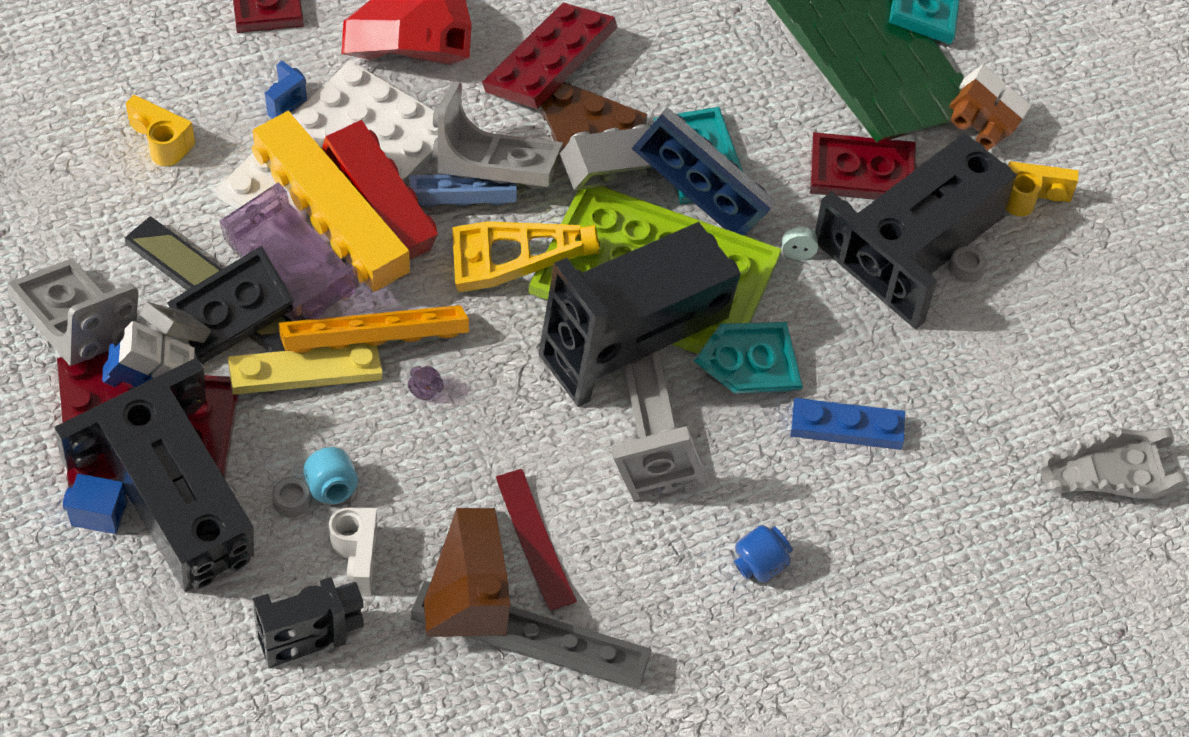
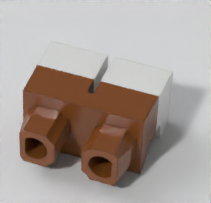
M983 64L963 79L959 87L961 91L949 107L954 110L951 122L959 129L966 130L970 126L975 128L979 132L975 138L976 141L981 143L988 151L1014 133L1031 105L1009 86L1003 90L1006 83Z

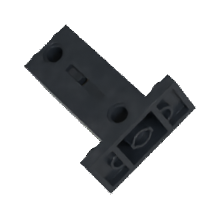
M964 132L858 213L850 203L840 199L832 191L823 197L815 228L818 247L916 330L926 321L937 279L933 277L932 273L948 262L956 249L968 246L1004 217L1017 174L1006 163L1001 162L987 151L981 143L975 141Z
M700 222L585 272L579 269L576 270L568 258L557 261L553 265L539 356L577 407L590 402L596 379L728 319L741 275L739 268L734 260L726 256L718 246L715 237L708 233Z
M197 357L54 427L60 459L67 471L75 467H86L96 461L99 455H104L119 482H123L127 496L184 592L192 588L198 590L208 586L215 580L216 575L228 569L230 571L238 570L248 564L251 557L254 556V526L187 417L198 411L202 404L206 403L204 369Z

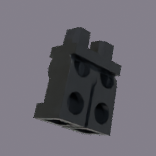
M332 577L320 580V586H308L296 596L273 603L270 600L269 594L252 598L256 635L268 668L321 651L331 643H333L334 648L346 645L345 633L364 627V619L360 610L364 608V603L356 581L335 587Z

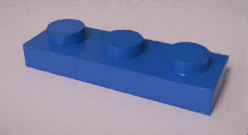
M794 398L790 437L902 450L904 444L905 411Z

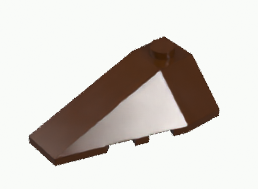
M456 508L424 599L426 637L506 636L510 598L495 508Z

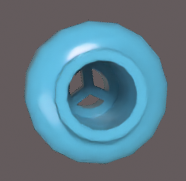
M327 447L317 450L308 457L304 464L303 474L314 499L321 503L338 504L344 502L354 493L358 486V475L351 458L341 448Z

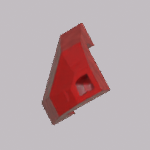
M369 0L343 21L341 54L373 60L393 53L447 65L470 58L472 24L466 0Z

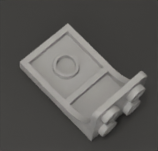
M453 81L449 90L443 92L440 107L436 106L433 113V127L438 128V138L435 139L433 144V159L438 160V173L456 175L460 179H488L498 184L512 182L525 184L531 188L549 187L561 159L560 153L563 150V142L499 135L481 130L468 119L463 110L461 82Z
M73 258L8 282V294L70 366L90 360L97 355L109 351L111 343L118 345L124 339L125 328L132 321L137 322L138 289L133 284H128L103 293Z

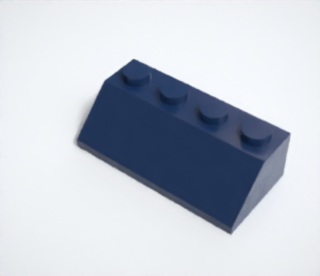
M668 107L631 148L726 230L744 236L772 208L774 199L766 193L761 185L752 181L739 169L736 163L728 160L713 147L708 139L699 135L686 123L683 117L674 113Z

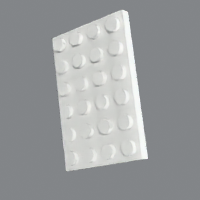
M350 60L293 114L295 119L320 148H322L327 135L362 120L368 130L375 132L379 139L380 148L387 158H391L395 162L399 176L406 186L410 183L409 175H417L433 159V144L435 139L438 138V128L433 127L434 110ZM253 153L216 188L219 199L322 264L328 266L337 257L326 235H320L314 229L310 216L305 210L300 211L297 209L289 191L285 187L280 188L276 184L271 170L266 164L261 165Z

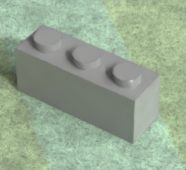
M641 124L626 130L610 128L602 133L590 134L587 131H583L573 135L560 153L573 189L581 190L663 178L657 170L631 149L647 131L649 126Z

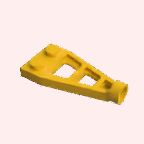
M487 221L452 227L455 285L458 293L495 287L552 266L555 262L564 258L571 259L577 256L600 253L598 233L595 225L581 227V225ZM534 238H555L557 240V248L534 256L531 255L530 241ZM499 240L517 241L521 244V255L510 262L495 265L492 263L491 245Z

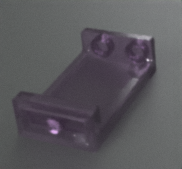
M279 182L219 221L225 242L240 258L260 246L265 249L294 299L292 304L293 310L289 314L295 321L320 318L327 308L339 300L349 298L360 286L357 269L352 264L346 266L289 202L287 191Z

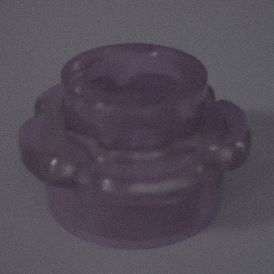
M416 366L410 371L411 378L408 381V388L418 399L430 400L443 390V380L435 368Z

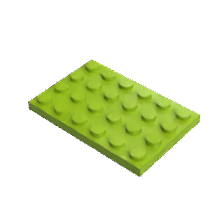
M605 187L578 190L561 224L581 225V227L596 226L600 253L568 259L576 270L579 269L582 272L700 222L704 229L715 237L718 246L726 256L735 261L741 275L729 318L672 344L699 354L720 324L752 322L782 251L781 248ZM553 238L546 252L557 248V240ZM553 265L535 272L529 284V294L548 300Z

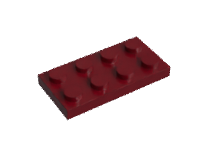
M563 2L482 81L485 92L538 109L618 28L615 17Z
M109 351L72 366L63 357L57 358L62 423L133 389L132 385L125 382L116 387L103 382V366L108 360ZM103 454L99 455L96 461L86 467H75L67 471L68 487H73L77 474L119 481Z

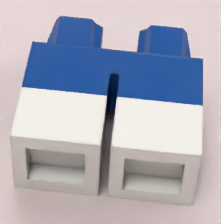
M132 321L125 328L124 339L118 345L113 343L109 345V357L103 366L102 380L113 387L125 382L135 388L194 359V347L166 335L162 338V333Z

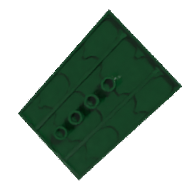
M766 0L876 143L953 124L951 117L954 110L949 105L959 95L961 91L959 87L964 77L961 72L956 73L933 40L928 39L925 35L889 23L892 0Z

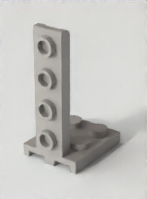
M660 350L624 366L638 437H631L622 443L611 445L613 459L633 501L641 500L640 493L661 488L663 494L678 490L677 483L696 478L699 484L707 483L704 467L687 426L676 427Z

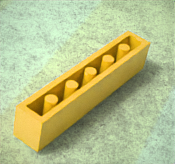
M289 110L252 129L254 138L252 152L256 160L261 165L266 164L276 184L280 188L285 187L289 191L297 209L300 211L305 210L310 216L314 229L320 235H326L335 254L340 259L345 258L351 265L355 278L360 283L365 282L373 292H376L410 272L409 250Z

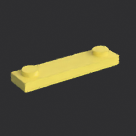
M356 344L349 345L344 349H331L329 347L313 348L305 353L281 351L228 356V368L233 395L382 380V368L377 345Z

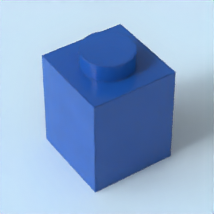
M77 474L73 487L66 489L63 498V509L67 511L71 526L116 535L128 503L124 484L119 481Z

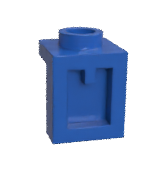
M284 61L276 64L278 82L274 83L264 93L267 115L271 119L288 110L291 113L307 101L306 79L299 69L290 67Z

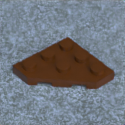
M566 82L540 106L544 121H547L551 129L553 141L563 142V149L569 143L570 138L579 132L587 131L593 134L602 133L610 128H619V130L632 129L638 125L646 124L648 115Z

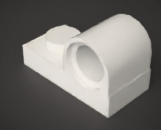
M342 508L336 511L329 520L331 548L339 557L348 559L347 580L356 581L361 596H371L378 532L377 508ZM345 531L355 532V534L351 536L341 535V533Z

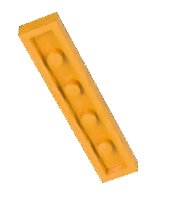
M456 305L279 323V329L285 351L291 350L295 353H305L318 347L344 349L349 344L358 343L376 346L384 344L388 340L401 339L406 342H415L421 340L422 337L428 336L453 338L458 333L469 332V318L462 306Z

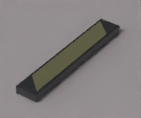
M151 216L124 237L129 248L186 290L222 270V268ZM284 315L249 337L269 352L285 351L280 338L279 323L291 322L292 320Z

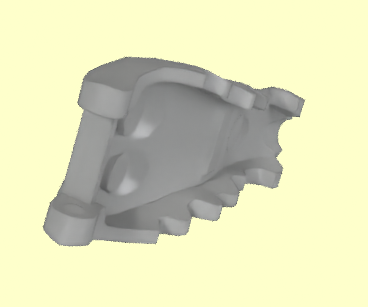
M1121 428L1114 433L1109 431L1098 440L1096 437H1092L1085 443H1079L1072 451L1066 450L1059 454H1052V451L1046 453L1041 464L1042 478L1047 488L1054 493L1097 491L1137 499H1157L1178 492L1189 485L1186 474L1183 472H1177L1165 476L1157 449L1169 446L1174 442L1171 428H1161L1152 431Z

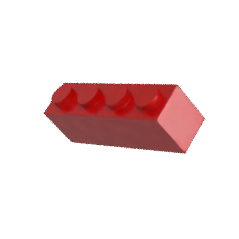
M359 120L327 135L321 149L409 250L410 260L431 250L438 236L436 224L432 217L425 215L419 206L414 190L406 186L399 176L395 162L391 158H387L380 148L379 139L375 132L368 130L364 122Z

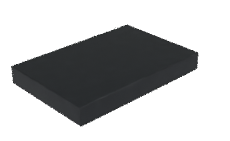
M262 246L167 302L170 308L187 312L212 330L204 343L188 341L191 347H194V353L202 364L298 307Z

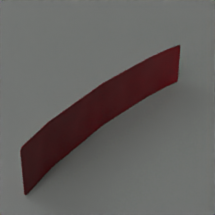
M523 469L496 476L517 536L549 610H555L576 603L577 600L548 537Z

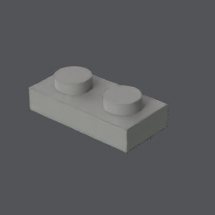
M146 302L139 313L141 317L151 323L148 328L162 333V338L165 335L172 336L186 344L189 340L204 343L212 331L185 311Z

